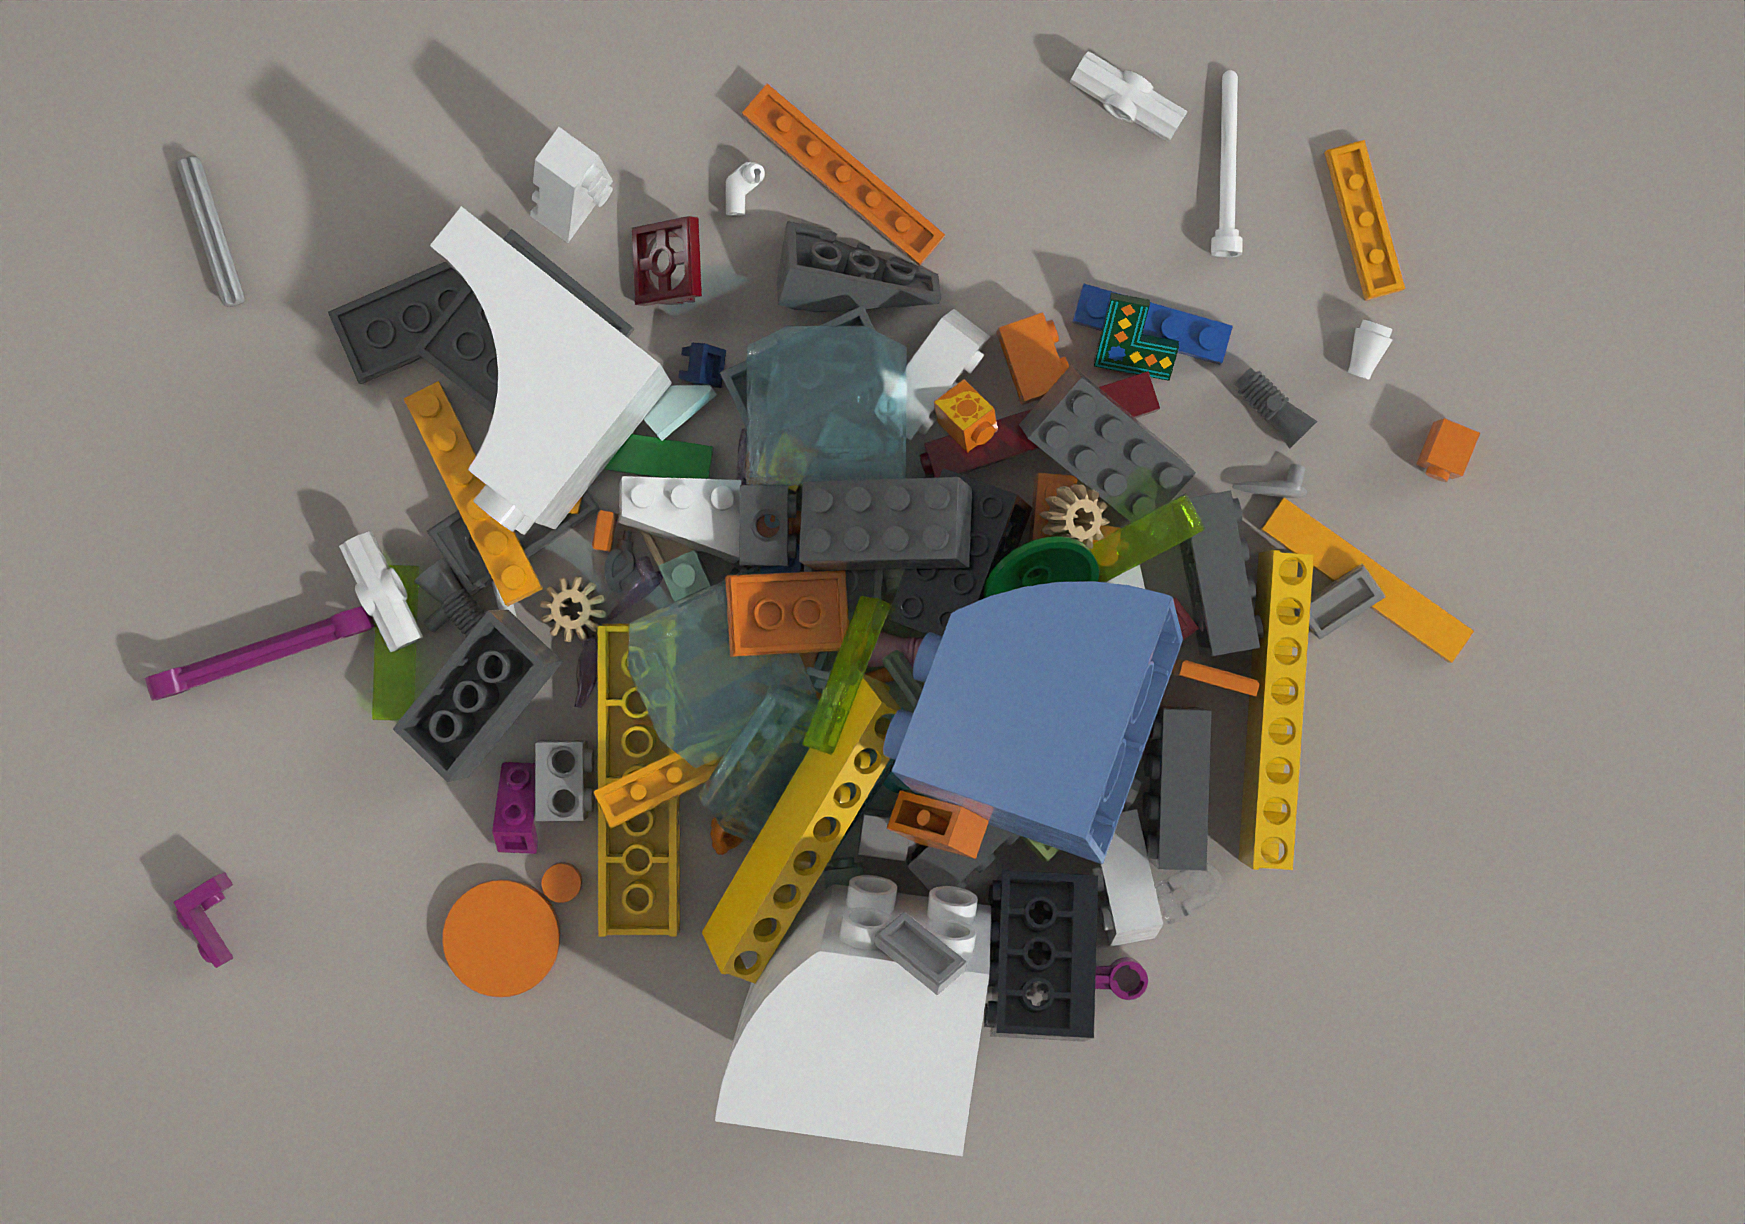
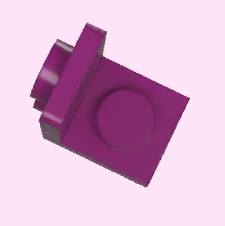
M503 762L492 828L497 851L503 853L537 854L538 836L534 824L536 812L535 763Z
M225 872L210 878L173 902L178 909L176 915L179 922L185 929L192 931L199 942L197 948L200 955L206 962L212 963L215 968L233 959L231 952L204 912L226 899L222 892L233 886Z

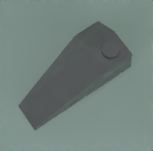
M787 221L777 278L778 305L793 310L830 312L854 310L862 305L865 309L940 303L941 292L937 273L897 257H892L888 260L877 257L869 252L870 246L860 242L855 248L835 240L837 233L825 228Z

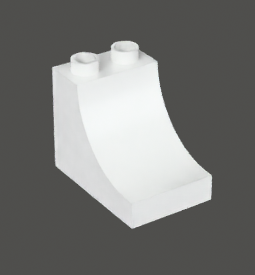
M461 206L430 246L466 280L474 291L487 317L496 348L498 391L495 410L482 447L468 469L486 485L473 502L512 532L516 529L525 535L534 522L556 529L672 383L660 363Z

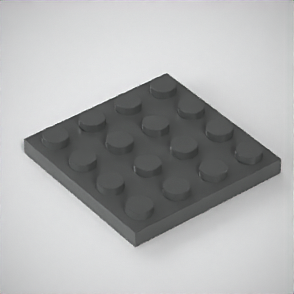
M513 229L503 238V240L628 338L634 331L630 324ZM467 283L413 350L494 414L498 391L496 348L485 312L474 291Z

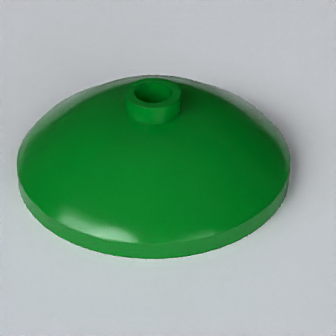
M1045 537L1032 540L1012 550L995 566L984 586L983 599L1027 586L1055 582H1098V562L1092 551L1084 543L1076 539Z

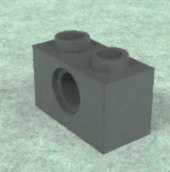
M740 485V566H789V558H796L797 539L796 534H789V518H796L797 496L796 494H789L788 485ZM773 515L777 517L780 527L776 535L772 537L760 535L757 525L763 516Z

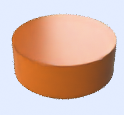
M561 862L554 864L547 869L542 878L544 894L550 900L558 903L572 900L577 896L582 887L581 873L570 863Z

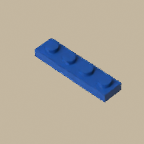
M1084 283L1072 323L1101 331L1111 292H1116ZM1150 302L1142 334L1179 341V354L1221 365L1233 326Z

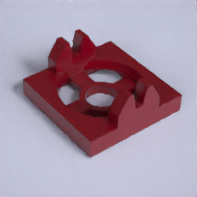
M686 216L632 227L635 305H682L684 302L694 303L695 297H701L699 218ZM669 237H680L683 241L684 251L675 252L670 247ZM657 241V247L652 250L654 243ZM665 250L669 256V264L666 270L661 272L658 268L657 260L659 254ZM684 264L685 275L682 281L674 289H671L672 273L677 265ZM650 270L658 276L659 289L655 287L650 278Z

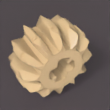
M1073 484L1070 488L1066 486L1056 488L1057 497L1049 496L1045 498L1050 507L1049 511H1043L1039 514L1042 518L1048 519V523L1041 531L1044 534L1052 535V537L1076 539L1084 543L1089 549L1093 548V540L1104 538L1099 529L1100 526L1110 523L1101 516V513L1108 505L1104 502H1097L1099 493L1095 490H1086L1084 485Z
M576 576L574 578L572 589L566 578H560L559 586L562 592L549 586L546 592L554 598L553 602L540 601V607L551 608V614L541 617L542 623L556 621L550 630L552 636H557L565 628V642H572L575 629L579 639L585 641L588 639L585 626L594 632H598V626L600 625L593 620L594 616L598 618L607 617L606 611L595 610V605L605 602L606 598L604 595L591 598V595L597 588V585L593 582L589 583L582 591V577ZM570 599L573 603L582 604L583 610L577 612L580 615L578 619H575L573 615L565 614V607H570L567 604Z

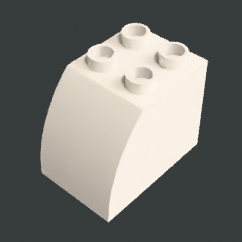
M873 875L856 876L850 879L849 886L833 884L824 890L796 915L756 984L751 982L723 1076L715 1121L963 1156L989 981L991 906L977 904L978 898L974 893L953 886L933 888L929 892V897L897 893V885L894 882ZM903 912L912 917L967 961L966 971L938 995L933 993L874 945L875 935Z

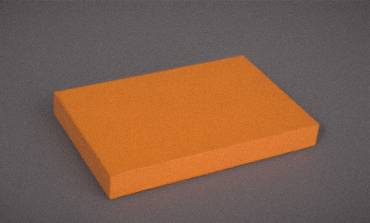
M845 570L729 575L725 577L730 657L850 650Z

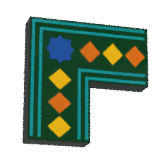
M1111 292L1094 357V367L1135 375L1149 371L1151 378L1170 381L1179 349V341L1142 334L1150 307L1149 299Z

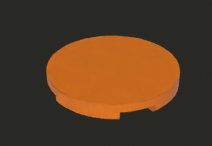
M490 880L483 882L464 893L449 911L445 920L442 939L445 958L455 976L473 991L492 997H510L524 993L541 982L556 962L560 947L559 919L548 899L537 889L524 882L520 883L512 880Z

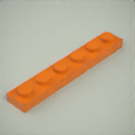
M768 83L742 112L746 120L919 267L945 238V234Z

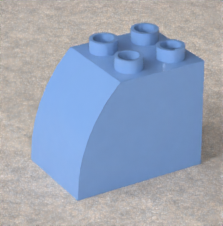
M1095 581L1055 582L1022 587L989 596L951 613L943 636L932 632L927 633L916 654L913 678L925 684L914 713L899 709L887 730L883 753L885 757L896 760L892 772L916 795L962 806L989 820V825L1103 864L1183 641L1173 597L1130 585Z

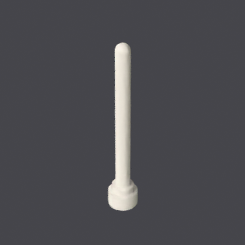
M1233 70L1226 71L1222 76L1219 229L1215 231V237L1211 238V255L1216 257L1242 255L1243 238L1239 236V230L1235 229L1238 76Z

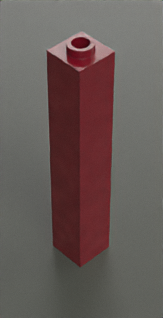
M1149 371L1099 387L1135 418L1154 413L1160 409ZM1032 409L996 420L998 430L994 432L992 438L985 444L977 445L968 453L950 435L924 443L925 453L919 454L925 476L933 475V478H939L943 468L962 475L1041 449L1028 439L1019 426Z

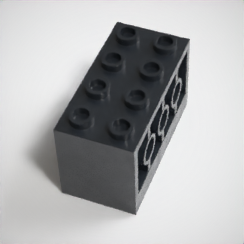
M944 468L939 478L959 477L972 488L969 568L905 569L887 619L924 634L932 632L941 636L944 634L951 613L983 599L984 586L990 573L1001 559L1018 547L1032 511V507L1018 494Z
M1002 870L998 878L992 880V885H989L988 906L995 908V920H991L990 948H994L993 960H990L988 987H992V1001L985 1003L984 1027L991 1028L990 1037L1080 1042L1094 1038L1098 875ZM1034 909L1039 910L1040 914L1045 917V920L1040 924L1035 923L1034 919L1030 918L1029 914ZM1033 948L1038 949L1039 953L1043 954L1044 960L1039 962L1038 965L1034 964L1033 959L1028 957V953ZM1032 987L1036 988L1039 994H1042V1000L1036 1006L1026 996V993L1031 991Z

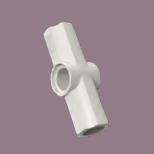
M1089 51L1079 63L1070 80L1071 84L1104 103V108L1114 117L1126 123L1135 122L1168 143L1188 112L1153 91L1151 83L1142 76L1128 70L1122 72Z
M368 531L339 545L357 582L355 591L365 611L374 617L390 652L404 648L423 638L405 601L407 599L406 589L393 568H389L373 533Z

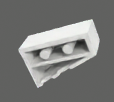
M560 127L557 128L535 159L533 183L539 187V192L535 190L532 194V201L537 203V205L531 210L530 216L562 240L569 243L595 205L601 207L609 198L613 190L610 186L613 180L599 155Z
M955 309L951 310L940 319L873 412L909 440L918 432L925 436L937 420V416L933 413L935 411L934 401L958 384L956 383L965 370L970 374L984 357L980 350L990 336Z
M622 476L619 483L618 523L663 539L689 546L688 548L723 558L724 561L735 564L739 560L741 480Z
M1137 809L1121 812L1104 863L1094 862L1095 868L1092 869V875H1098V892H1100L1102 902L1100 914L1104 930H1107L1110 947L1153 939L1163 926Z

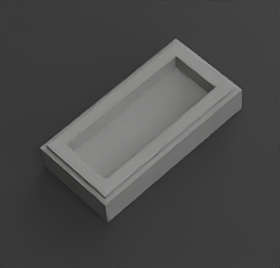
M1363 563L1311 596L1309 626L1319 640L1385 598V594Z
M905 912L875 935L874 945L936 995L940 994L966 971V960Z

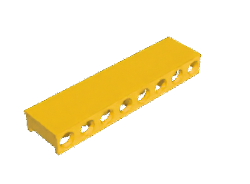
M1280 550L1259 552L1254 615H1259L1261 618L1264 637L1259 639L1260 648L1252 649L1250 678L1258 680L1260 685L1256 697L1249 695L1238 856L1240 862L1254 870H1259V868L1293 870L1314 555L1281 553ZM1298 562L1303 569L1302 577H1297ZM1295 608L1300 609L1299 616H1295ZM1292 647L1297 648V656L1292 655ZM1290 687L1295 688L1294 695L1289 694ZM1287 726H1292V734H1287ZM1285 765H1289V773H1284ZM1282 804H1286L1287 812H1282ZM1279 843L1284 845V854L1280 860H1278Z
M603 623L602 626H598V789L680 750V676L677 677L680 667V623ZM669 675V681L653 690L646 687ZM662 689L669 691V698H656V695ZM640 691L644 695L631 701L637 711L635 712L629 706V697L631 694ZM669 708V717L650 727L635 725L632 718H640L643 722ZM680 796L611 829L598 804V937H606L607 935H669V937H677L678 933H680Z
M859 669L855 670L702 930L703 937L721 974H729L756 984L890 759L885 757L883 753L884 741L890 720L883 717V715L889 713L895 715L901 708L889 694L890 687L887 684L863 674ZM873 748L876 751L877 758L872 766H870V754L863 749ZM850 782L856 786V794L852 800H850V788L844 783ZM824 817H834L836 820V828L830 835L831 824L829 819ZM807 851H814L816 854V861L812 867H810L811 856ZM788 884L795 885L796 895L791 901V887ZM770 918H774L777 923L773 933H771L772 921ZM745 951H754L757 954V960L752 967L746 969L740 954Z

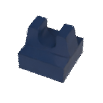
M691 342V346L682 347L681 355L689 357V365L687 371L679 370L678 378L698 385L722 388L723 378L720 372L724 371L726 350L706 343Z

